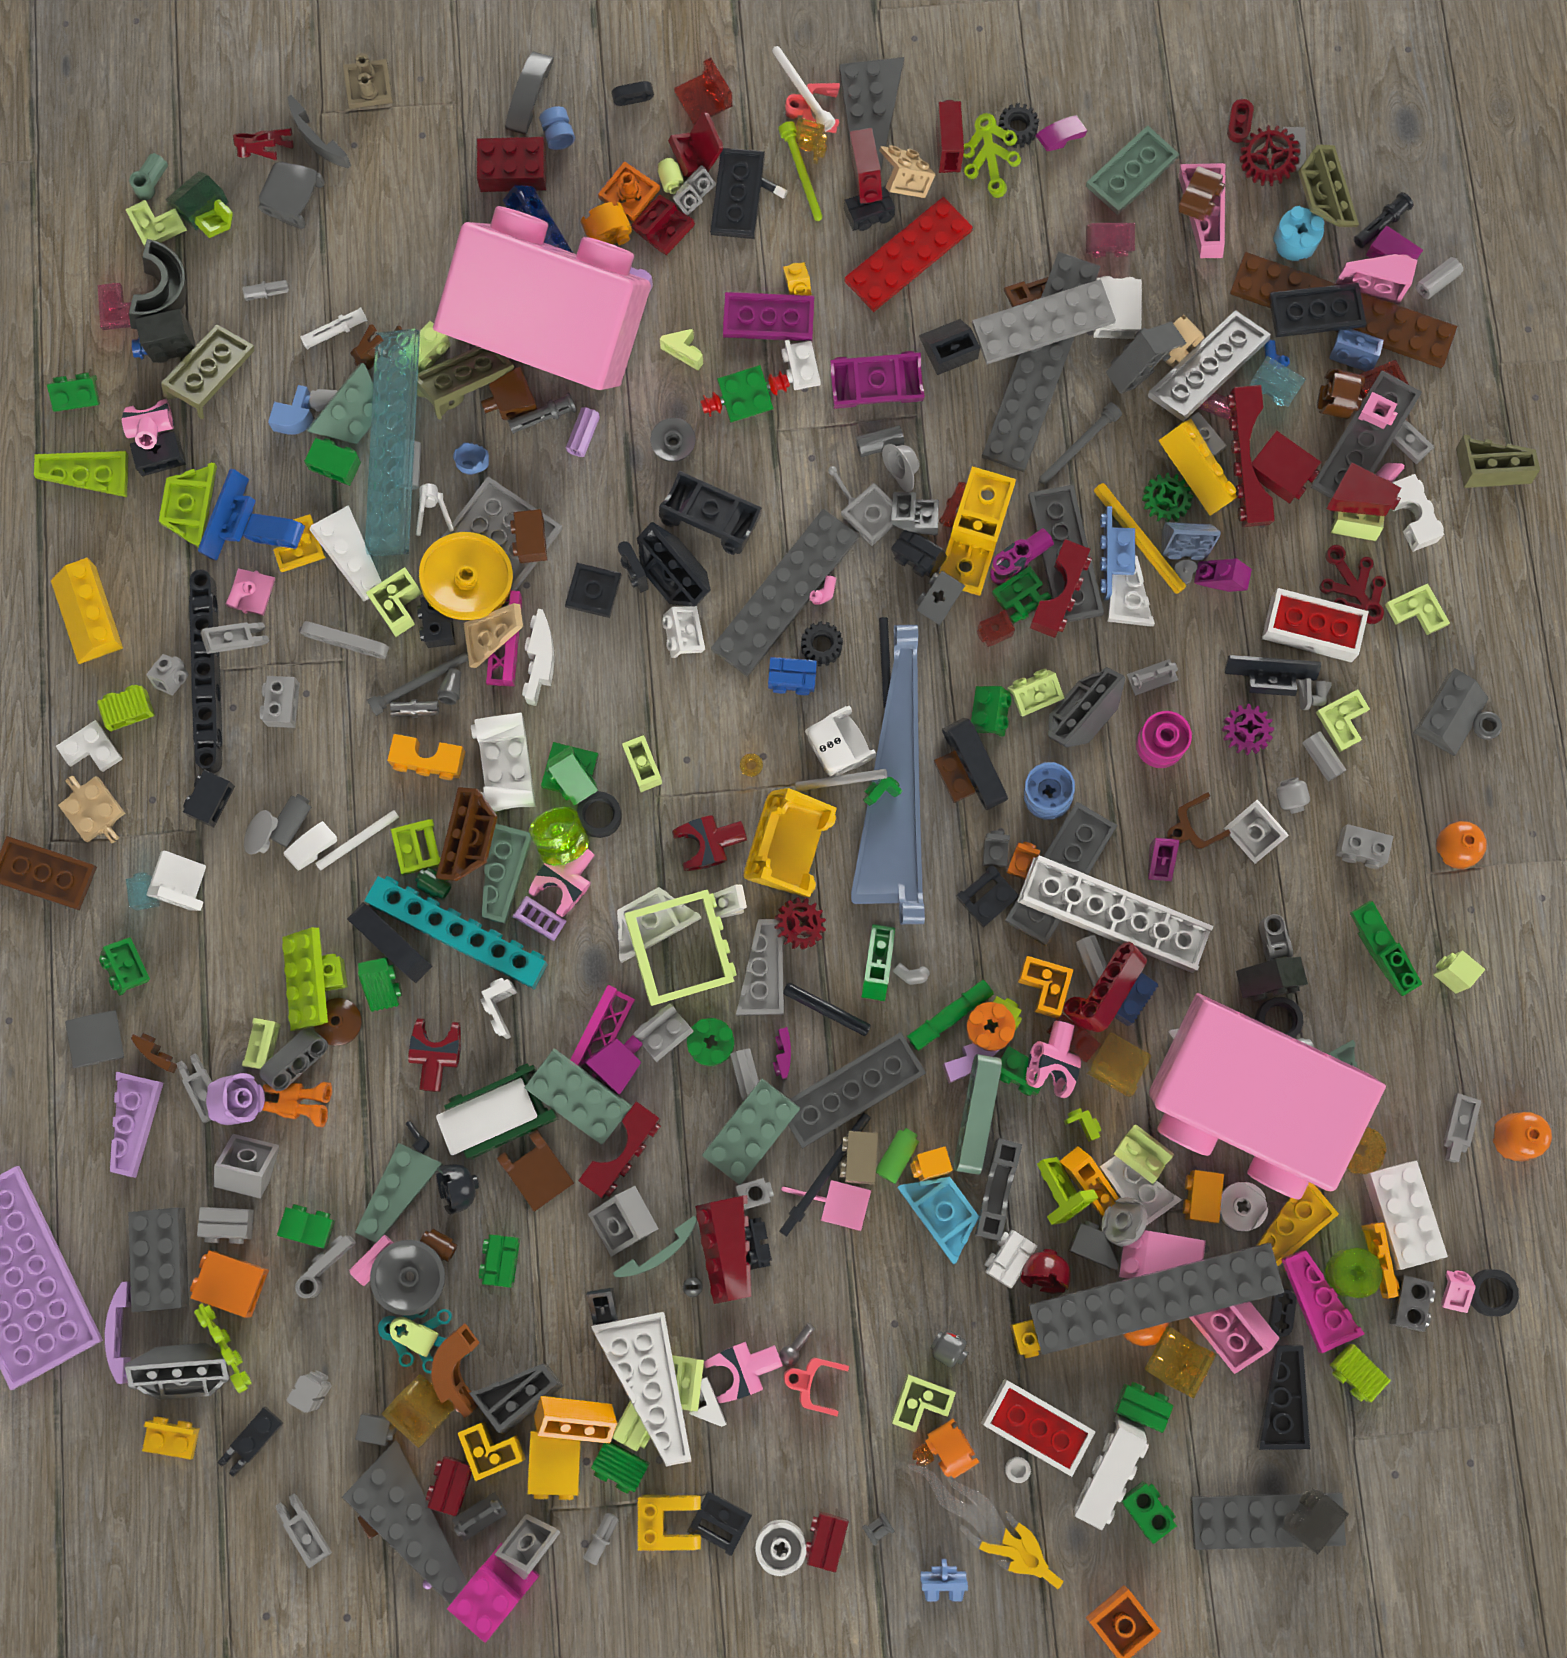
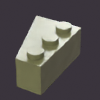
M1465 434L1456 448L1464 488L1532 484L1540 471L1535 449L1511 444L1503 446L1494 444L1492 440L1488 439L1484 441L1471 439V436Z

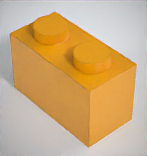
M1200 1170L1190 1171V1175H1187L1185 1180V1189H1188V1199H1184L1182 1208L1183 1214H1186L1185 1220L1212 1224L1219 1223L1224 1174Z

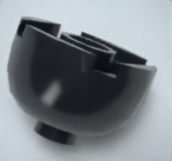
M449 1164L437 1167L439 1173H436L437 1187L440 1198L445 1199L448 1205L444 1206L446 1212L451 1215L467 1209L475 1199V1189H479L476 1175H471L470 1171L463 1165Z

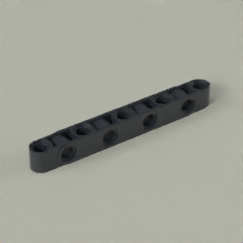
M199 569L195 570L190 576L189 596L193 741L196 764L203 771L206 770L214 774L222 767L223 738L220 652L207 654L200 627L204 623H209L208 628L219 627L216 582L207 571ZM207 579V583L204 586H199L200 581ZM210 667L208 674L201 675L204 668ZM206 712H212L208 720H203ZM208 757H213V762L210 765L204 766V761Z

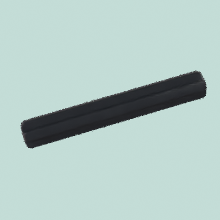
M787 983L783 990L784 995L863 1036H866L871 1028L869 1023L792 983Z

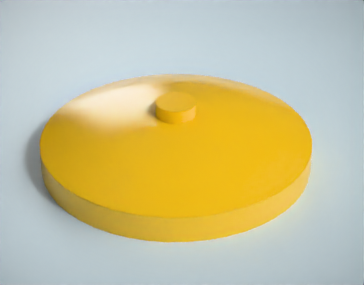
M457 532L438 539L426 550L419 567L420 587L428 603L438 612L454 619L475 620L488 616L505 603L512 588L513 570L508 555L495 541L477 533Z

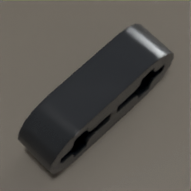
M649 81L617 86L611 92L613 102L617 106L645 102L654 97L653 87Z
M1284 1289V1293L1273 1295L1271 1301L1269 1326L1280 1337L1289 1335L1294 1326L1297 1302L1295 1294L1287 1289ZM1285 1293L1286 1298L1290 1299V1303L1285 1304L1283 1312L1282 1303L1278 1302V1298L1283 1297ZM1281 1314H1283V1323L1287 1324V1327L1279 1332V1328L1275 1327V1322H1280Z

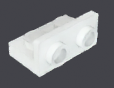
M786 340L785 348L781 349L783 362H788L789 369L786 370V375L789 383L793 384L794 390L819 386L820 377L812 342L806 341L790 345V340Z
M697 606L671 607L663 615L662 624L667 634V649L670 651L671 658H676L680 654L702 653L705 650Z

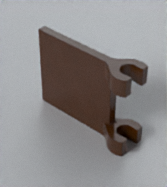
M538 1129L529 1135L536 1148L513 1163L506 1152L497 1157L501 1166L508 1173L534 1212L574 1184Z

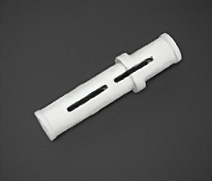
M360 307L345 316L341 314L338 316L339 319L300 336L306 349L308 350L310 347L344 331L347 333L350 331V328L368 321L362 308Z

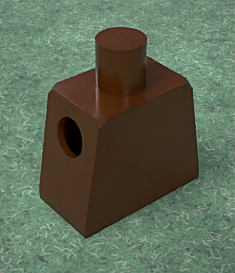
M517 367L491 382L489 388L492 397L480 401L485 414L498 409L502 420L513 419L537 409L521 367Z

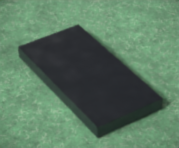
M723 148L719 160L710 230L711 235L755 239L765 151Z
M1359 283L1272 292L1268 296L1276 338L1364 328L1366 326Z

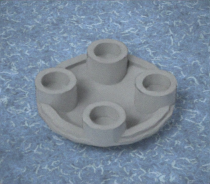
M263 810L256 814L246 829L244 849L250 855L258 852L265 853L270 846L269 838L272 831L277 827L278 819L273 817L269 811Z

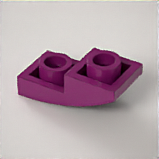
M1075 115L1045 127L1037 132L1036 137L1046 151L1064 148L1067 141L1085 137L1088 130Z
M788 1027L778 1029L779 1036H776L775 1039L778 1049L784 1050V1053L776 1055V1062H772L776 1076L781 1075L782 1081L787 1080L791 1063V1042Z

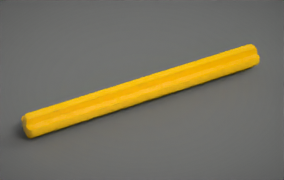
M1101 483L1094 489L1096 496L1106 508L1107 506H1112V516L1122 528H1135L1136 546L1175 594L1182 592L1186 588V584L1106 484Z

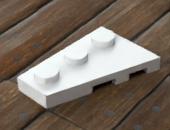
M1136 555L1134 575H1112V595L1109 599L1107 621L1153 627L1155 623L1153 616H1151L1148 596H1146L1144 580L1138 556Z
M1116 1155L1099 1167L1120 1198L1130 1197L1136 1199L1145 1207L1147 1225L1182 1201V1199L1171 1193L1158 1181H1155L1153 1184Z

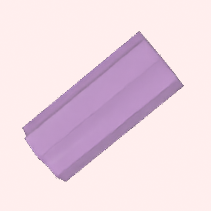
M587 407L581 408L566 445L567 452L578 457L585 456L600 418L598 412Z

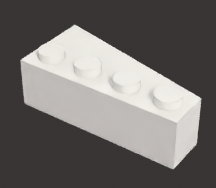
M1118 1413L1114 1419L1116 1429L1114 1433H1108L1104 1441L1103 1452L1105 1453L1103 1456H1097L1092 1469L1094 1477L1087 1478L1074 1507L1075 1517L1100 1530H1103L1106 1523H1111L1115 1514L1113 1508L1117 1501L1121 1502L1126 1493L1124 1486L1128 1479L1132 1480L1137 1471L1136 1463L1139 1457L1143 1458L1149 1446L1144 1426Z

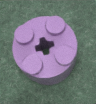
M246 1073L222 1077L210 1083L206 1096L209 1118L222 1125H234L252 1121L264 1107L265 1096L262 1086L255 1082V1078L252 1075Z

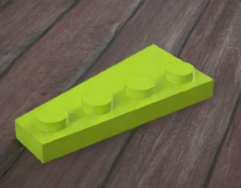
M126 451L35 454L34 476L39 480L127 497L128 453Z

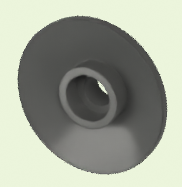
M668 418L662 420L653 428L650 442L654 453L658 457L666 461L675 462L685 459L692 453L696 437L693 428L686 421L679 418ZM672 440H676L678 442L674 446L669 444Z

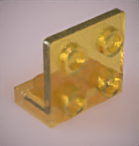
M1110 1032L1087 1074L1129 1098L1136 1092L1138 1088L1136 1085L1152 1056Z
M1167 1326L1145 1370L1171 1388L1194 1399L1217 1354L1192 1342L1172 1327Z

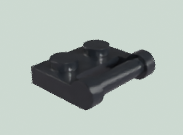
M627 541L619 543L618 552L622 556L621 565L627 570L633 588L638 587L640 593L648 590L646 574L631 544Z
M990 865L979 879L964 892L960 891L956 897L984 928L1019 898V895L1000 875L998 870L993 865ZM993 879L997 885L973 904L970 898Z
M707 1491L701 1503V1509L697 1511L687 1533L701 1535L702 1538L724 1549L727 1555L732 1556L752 1514ZM702 1518L733 1534L732 1539L729 1541L700 1525Z

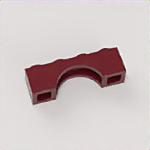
M1066 539L1064 540L1054 568L1059 571L1064 580V591L1054 599L1039 602L1029 627L1030 629L1053 638L1056 637L1058 631L1063 633L1067 623L1064 615L1066 610L1071 612L1076 600L1072 598L1074 590L1079 591L1084 578L1080 577L1082 570H1088L1092 560L1091 557H1088L1090 548Z
M636 1101L622 1120L628 1136L627 1145L623 1153L610 1162L592 1161L578 1181L600 1198L610 1197L618 1187L615 1182L620 1175L625 1177L632 1168L631 1160L634 1156L639 1157L647 1147L644 1142L649 1136L653 1138L661 1128V1125L658 1124L661 1119Z

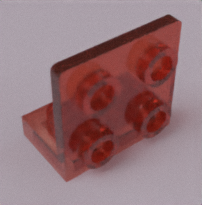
M712 58L703 61L704 71H702L701 75L674 88V93L694 125L704 112H707L711 118L733 107L732 92Z

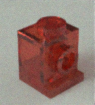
M1006 610L981 621L977 630L981 642H985L987 647L1013 637L1015 628ZM997 625L999 630L995 631L991 626Z

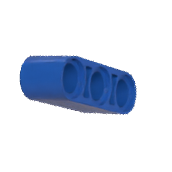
M251 514L243 536L250 541L260 544L296 549L305 526L298 521L288 518Z

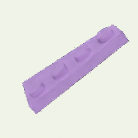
M116 1072L118 1084L117 1092H115L114 1096L116 1116L113 1117L115 1133L111 1145L110 1172L136 1178L163 1083Z

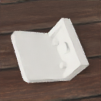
M500 978L490 983V988L481 991L484 998L480 1000L485 1011L489 1015L492 1014L494 1018L491 1024L496 1034L508 1039L511 1038V1035L496 1003L516 994L517 991L509 979L504 980Z

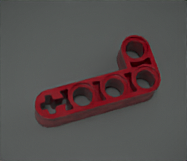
M1132 942L1121 944L1088 998L1071 997L1063 1006L1064 1013L1078 1027L1094 1032H1102L1107 1029L1147 963L1146 957Z

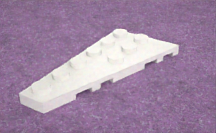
M664 1312L591 1326L593 1333L665 1465L671 1466L691 1462Z

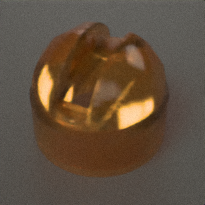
M922 1444L913 1451L912 1459L917 1460L916 1465L923 1467L934 1461V1455L926 1444Z

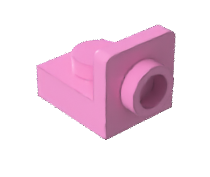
M1459 1270L1455 1272L1447 1271L1445 1276L1448 1283L1441 1304L1443 1308L1467 1313L1476 1286L1469 1274Z

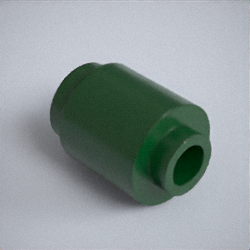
M428 868L426 871L422 869L415 879L417 888L434 899L444 900L450 892L452 884L448 882L449 880L437 879V872L433 869Z

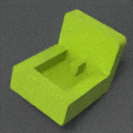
M218 199L214 203L213 210L196 217L195 224L208 238H211L231 228L233 213L228 206Z
M1081 1108L1067 1114L1069 1118L1064 1120L1065 1125L1079 1120L1088 1142L1100 1137L1101 1127L1096 1118L1092 1119L1089 1110L1082 1112Z

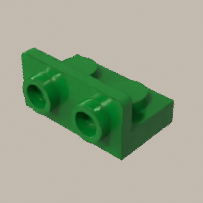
M131 937L102 948L99 962L104 970L107 969L110 975L108 978L109 984L113 991H117L119 996L123 995L128 989L149 982L150 978Z
M1008 1046L1001 1058L1002 1067L999 1080L1006 1084L1012 1082L1018 1085V1090L1029 1097L1032 1094L1036 1096L1041 1087L1034 1088L1029 1086L1026 1081L1029 1057Z

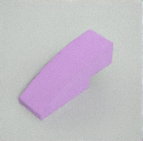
M973 1043L962 1048L964 1057L942 1065L948 1083L971 1074L972 1063L976 1054L993 1057L999 1050L986 1051Z

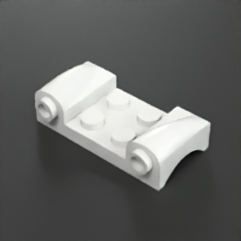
M522 713L475 719V724L471 725L473 739L477 738L480 746L485 784L484 792L481 793L494 812L516 807H536Z

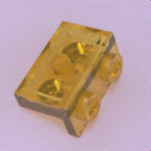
M799 117L796 125L797 144L804 151H813V163L818 165L820 158H824L827 151V145H825L827 141L825 125Z

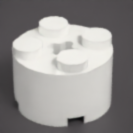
M775 1520L769 1522L761 1529L757 1536L755 1551L762 1568L775 1576H785L800 1568L806 1556V1542L798 1526L787 1520ZM784 1542L787 1551L782 1550L781 1554L777 1553V1548L774 1545Z

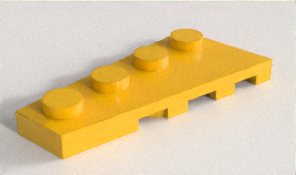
M1309 1182L1302 1198L1298 1200L1290 1197L1256 1246L1271 1243L1278 1267L1282 1263L1281 1259L1292 1255L1337 1217L1339 1213L1319 1189Z

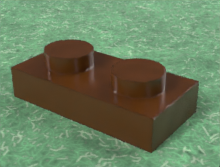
M956 751L934 760V764L953 803L975 794V790Z

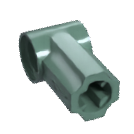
M150 154L141 169L132 173L129 178V182L137 198L140 200H149L154 196V187L169 166L167 161L160 155Z

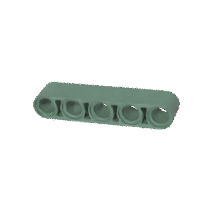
M976 1054L973 1059L954 1158L955 1171L978 1175L982 1171L1000 1079L1001 1058Z

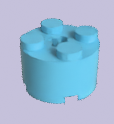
M1300 206L1293 207L1292 210L1284 214L1274 234L1273 239L1278 253L1290 261H1299V259H1307L1312 256L1323 237L1324 220L1310 212V209Z

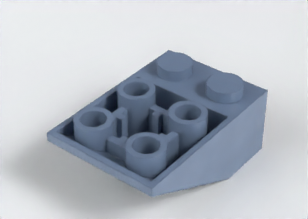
M1166 522L1162 529L1161 554L1162 556H1168L1169 559L1191 557L1192 560H1203L1209 556L1221 532L1212 524Z

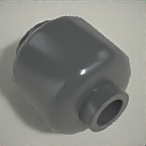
M947 1330L944 1333L940 1331L930 1347L933 1350V1357L949 1368L954 1367L957 1363L962 1365L969 1354L965 1350L967 1341L951 1330Z

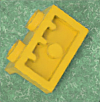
M154 1416L153 1420L145 1421L144 1427H147L142 1451L193 1459L200 1428L192 1427V1422L178 1421L177 1424L168 1423V1418Z

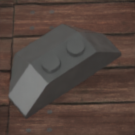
M1106 667L1101 672L1091 674L1079 680L1064 697L1065 699L1061 700L1049 714V738L1065 747L1089 743L1117 711L1126 679L1125 676Z
M207 1343L155 1347L125 1364L129 1388L138 1389L144 1394L159 1400L211 1396L230 1378L228 1364L223 1358L222 1353Z

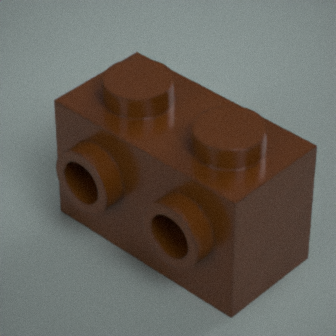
M542 510L513 512L514 520H510L511 533L516 534V542H512L514 556H518L520 563L547 561Z

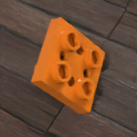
M624 161L598 193V198L605 203L612 202L614 206H617V202L621 203L627 218L634 222L660 191V185Z

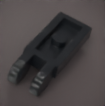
M266 1406L263 1407L230 1445L231 1448L219 1459L218 1464L222 1467L229 1462L235 1452L239 1454L242 1458L229 1472L234 1477L246 1463L251 1462L283 1425V1422Z

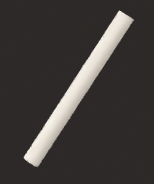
M395 810L391 811L315 864L321 871L398 819V814Z

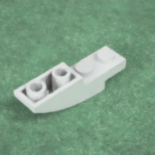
M538 609L537 615L532 616L530 629H533L531 637H527L525 643V651H527L529 659L534 661H530L528 668L530 679L529 683L525 682L522 695L525 696L527 704L534 706L537 705L542 684L551 686L554 671L553 639L542 609Z

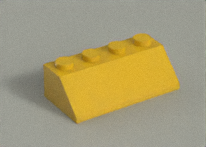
M88 558L65 565L52 578L51 583L78 664L123 649L96 566Z

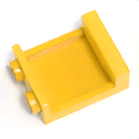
M532 1430L530 1433L527 1494H534V1499H549V1495H559L560 1500H573L574 1496H578L580 1494L579 1476L582 1441L538 1436L537 1430Z

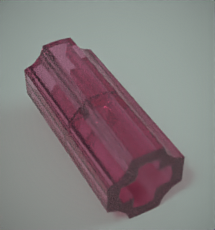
M1215 392L1197 408L1229 420L1231 417V408L1228 409L1227 397Z

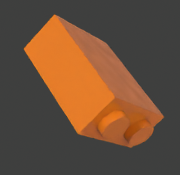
M208 1250V1253L204 1254L200 1261L199 1268H202L200 1274L191 1284L190 1292H192L190 1298L245 1318L252 1317L269 1270L217 1251Z

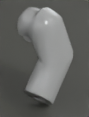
M899 963L893 970L897 976L909 985L924 983L930 975L929 969L924 966L919 969L909 970L902 963Z

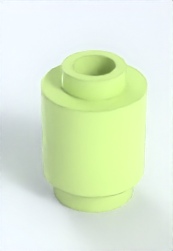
M672 158L659 162L657 172L665 192L675 194L684 184L679 165Z

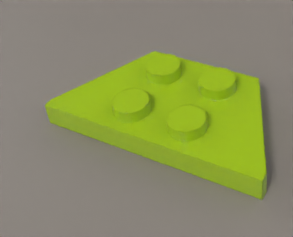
M215 463L207 464L208 467L196 471L191 469L185 471L182 475L168 477L165 482L159 522L198 548L207 527L217 469Z

